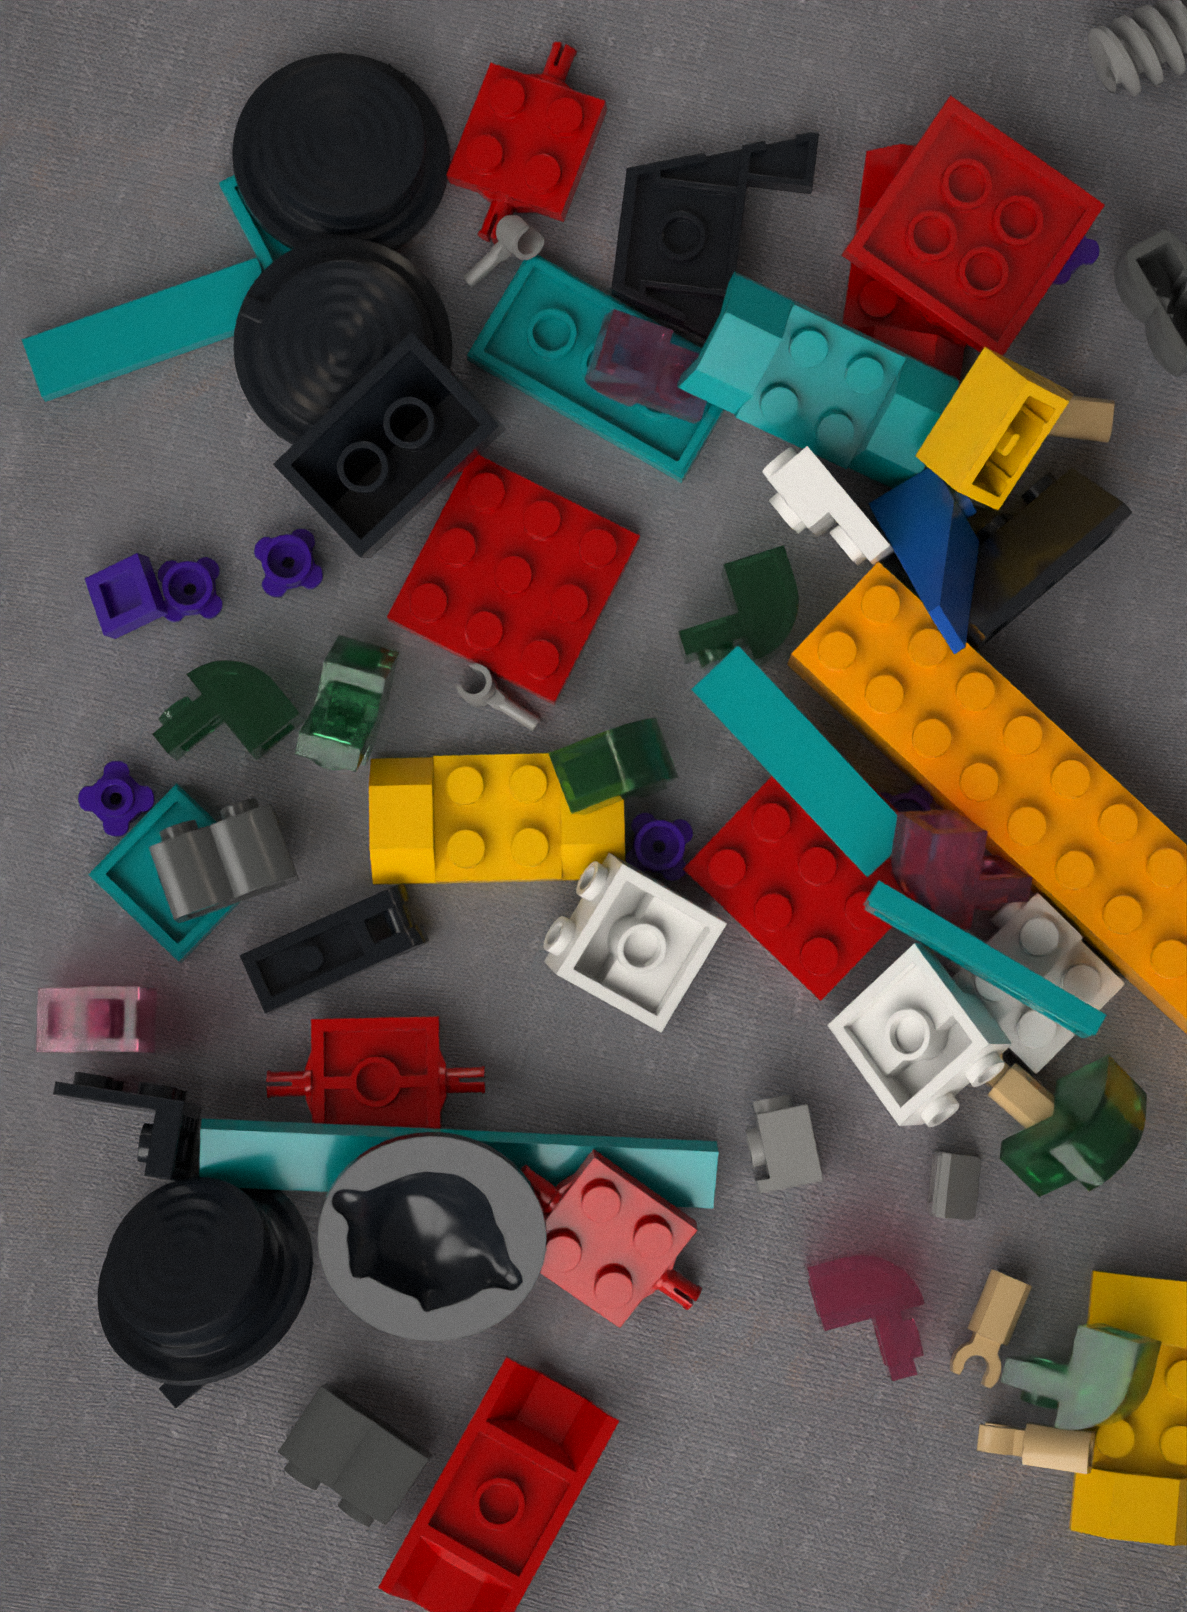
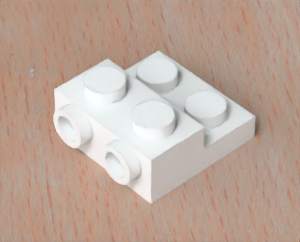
M808 446L798 454L792 447L788 448L763 469L762 473L778 492L769 499V502L798 534L807 527L819 538L835 523H838L839 525L829 533L857 566L866 559L873 565L878 561L883 565L896 554L891 545Z
M609 853L603 864L594 861L581 875L576 893L582 899L570 919L564 916L559 917L547 932L543 947L549 954L544 962L556 975L662 1033L727 923L720 917L669 889L655 878Z
M1038 892L1031 895L1026 901L1018 894H1015L990 919L998 929L984 943L1097 1010H1100L1125 985L1081 941L1083 936ZM950 960L947 962L946 966L953 972L951 978L963 994H976L1011 1041L1012 1045L1007 1050L1033 1075L1037 1074L1075 1035Z
M914 943L827 1025L899 1126L923 1125L926 1123L928 1127H934L947 1120L960 1106L954 1096L969 1083L973 1087H978L994 1078L1005 1065L999 1056L1012 1045L976 994H963L931 949L920 943Z

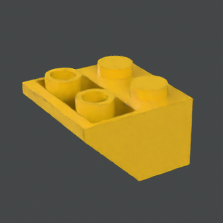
M984 347L915 457L955 491L999 510L1074 394L1053 381Z

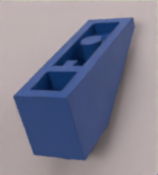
M927 468L868 504L926 610L955 654L966 647L979 540L968 523L967 518L976 514L977 511L968 496L955 491L949 485L947 486L944 480Z

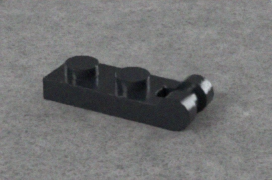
M404 883L379 892L239 955L264 1013L270 1014L427 944L429 939L423 925H415L406 905L412 900ZM383 915L392 936L375 943L366 922Z

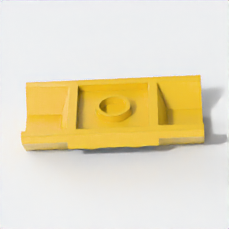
M623 753L443 755L420 758L371 759L369 775V850L373 885L578 881L592 862L597 861L603 864L609 853L625 861Z
M1095 1270L1091 1272L1078 1429L1095 1431V1449L1091 1473L1082 1474L1074 1472L1069 1529L1072 1531L1115 1540L1171 1546L1187 1545V1281Z

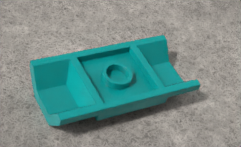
M734 271L728 283L721 313L698 358L682 373L677 387L729 411L736 418L797 447L804 449L808 446L815 455L844 469L850 468L886 486L895 488L924 470L926 465L915 455L957 391L959 380Z

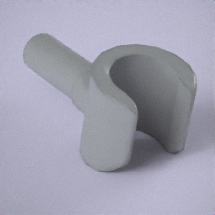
M507 215L503 217L496 227L498 242L463 276L464 280L474 288L511 254L521 260H529L535 257L544 246V236L534 227H529V224L520 216Z
M478 663L468 665L475 673L486 678V684L484 689L477 694L467 693L461 686L456 684L458 693L465 701L475 707L490 705L496 710L499 709L530 731L535 729L541 718L498 689L495 677L485 666Z

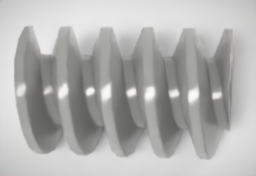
M1157 0L1154 8L1150 5L1137 7L1132 14V19L1127 15L1114 18L1110 24V29L1103 25L1096 26L1090 30L1088 45L1091 58L1103 85L1110 93L1115 94L1117 90L1116 85L1122 83L1131 96L1139 95L1141 92L1139 75L1142 73L1146 75L1153 85H1161L1164 80L1161 66L1163 63H1167L1175 75L1180 76L1185 73L1184 54L1187 53V0Z

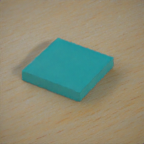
M176 783L88 875L178 962L182 963L240 902L185 922L178 923L174 920L149 847L162 842L159 832L170 826L189 820H196L198 828H202L217 822Z

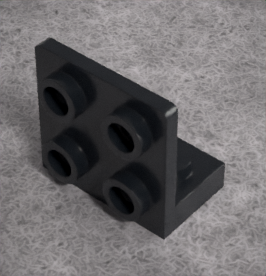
M75 1072L73 1084L55 1081L53 1095L74 1101L155 1113L153 1124L144 1123L138 1144V1162L146 1163L144 1176L178 1182L181 1179L190 1178L202 1108L185 1102L187 1091L178 1090V1088L139 1082L137 1094L123 1092L124 1081L82 1072Z

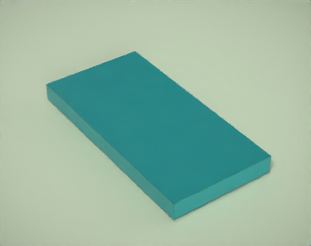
M539 255L529 260H523L467 354V361L680 483L685 479L725 411L677 387L682 373L698 358L702 348Z

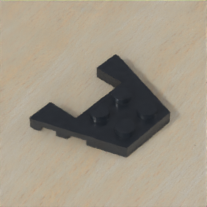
M806 132L796 134L795 139L766 144L765 141L742 145V149L708 156L704 152L627 167L611 295L707 340L721 313L728 283L734 271L736 272L746 189L754 187L811 194L819 133Z

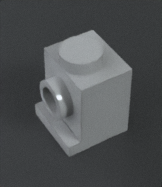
M790 1094L754 1101L756 1128L746 1129V1138L753 1168L764 1165L767 1175L765 1178L755 1179L757 1192L761 1194L824 1181L808 1104L793 1106Z

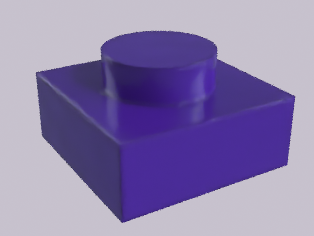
M136 553L84 578L104 636L117 639L168 614L150 559L145 555Z

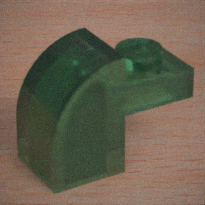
M784 545L723 564L721 576L734 614L678 631L677 642L684 664L699 660L702 669L714 667L737 646H744L747 655L758 667L779 653L791 634L799 607L798 588Z
M339 635L324 660L315 705L299 731L295 755L312 759L318 766L330 770L347 769L357 772L360 765L366 766L375 745L387 706L399 652Z
M222 660L201 665L186 674L202 694L194 701L186 696L171 705L158 719L163 726L152 735L164 750L177 761L222 724L226 723L248 752L258 760L302 725L305 719L277 684L263 671L247 663Z
M647 718L624 724L548 753L571 814L587 815L632 796L645 798L667 789V782L679 778L656 718Z
M1108 1054L1056 1081L1053 1116L1001 1141L1000 1159L1038 1197L1075 1180H1078L1088 1191H1091L1116 1174L1137 1148L1145 1128L1147 1093Z
M1104 1323L1081 1324L1077 1327L1068 1366L1034 1355L1006 1357L1001 1383L1022 1389L1020 1399L1025 1402L1045 1408L1058 1409L1055 1428L1081 1430L1111 1425L1131 1415L1144 1401L1152 1384L1162 1341Z

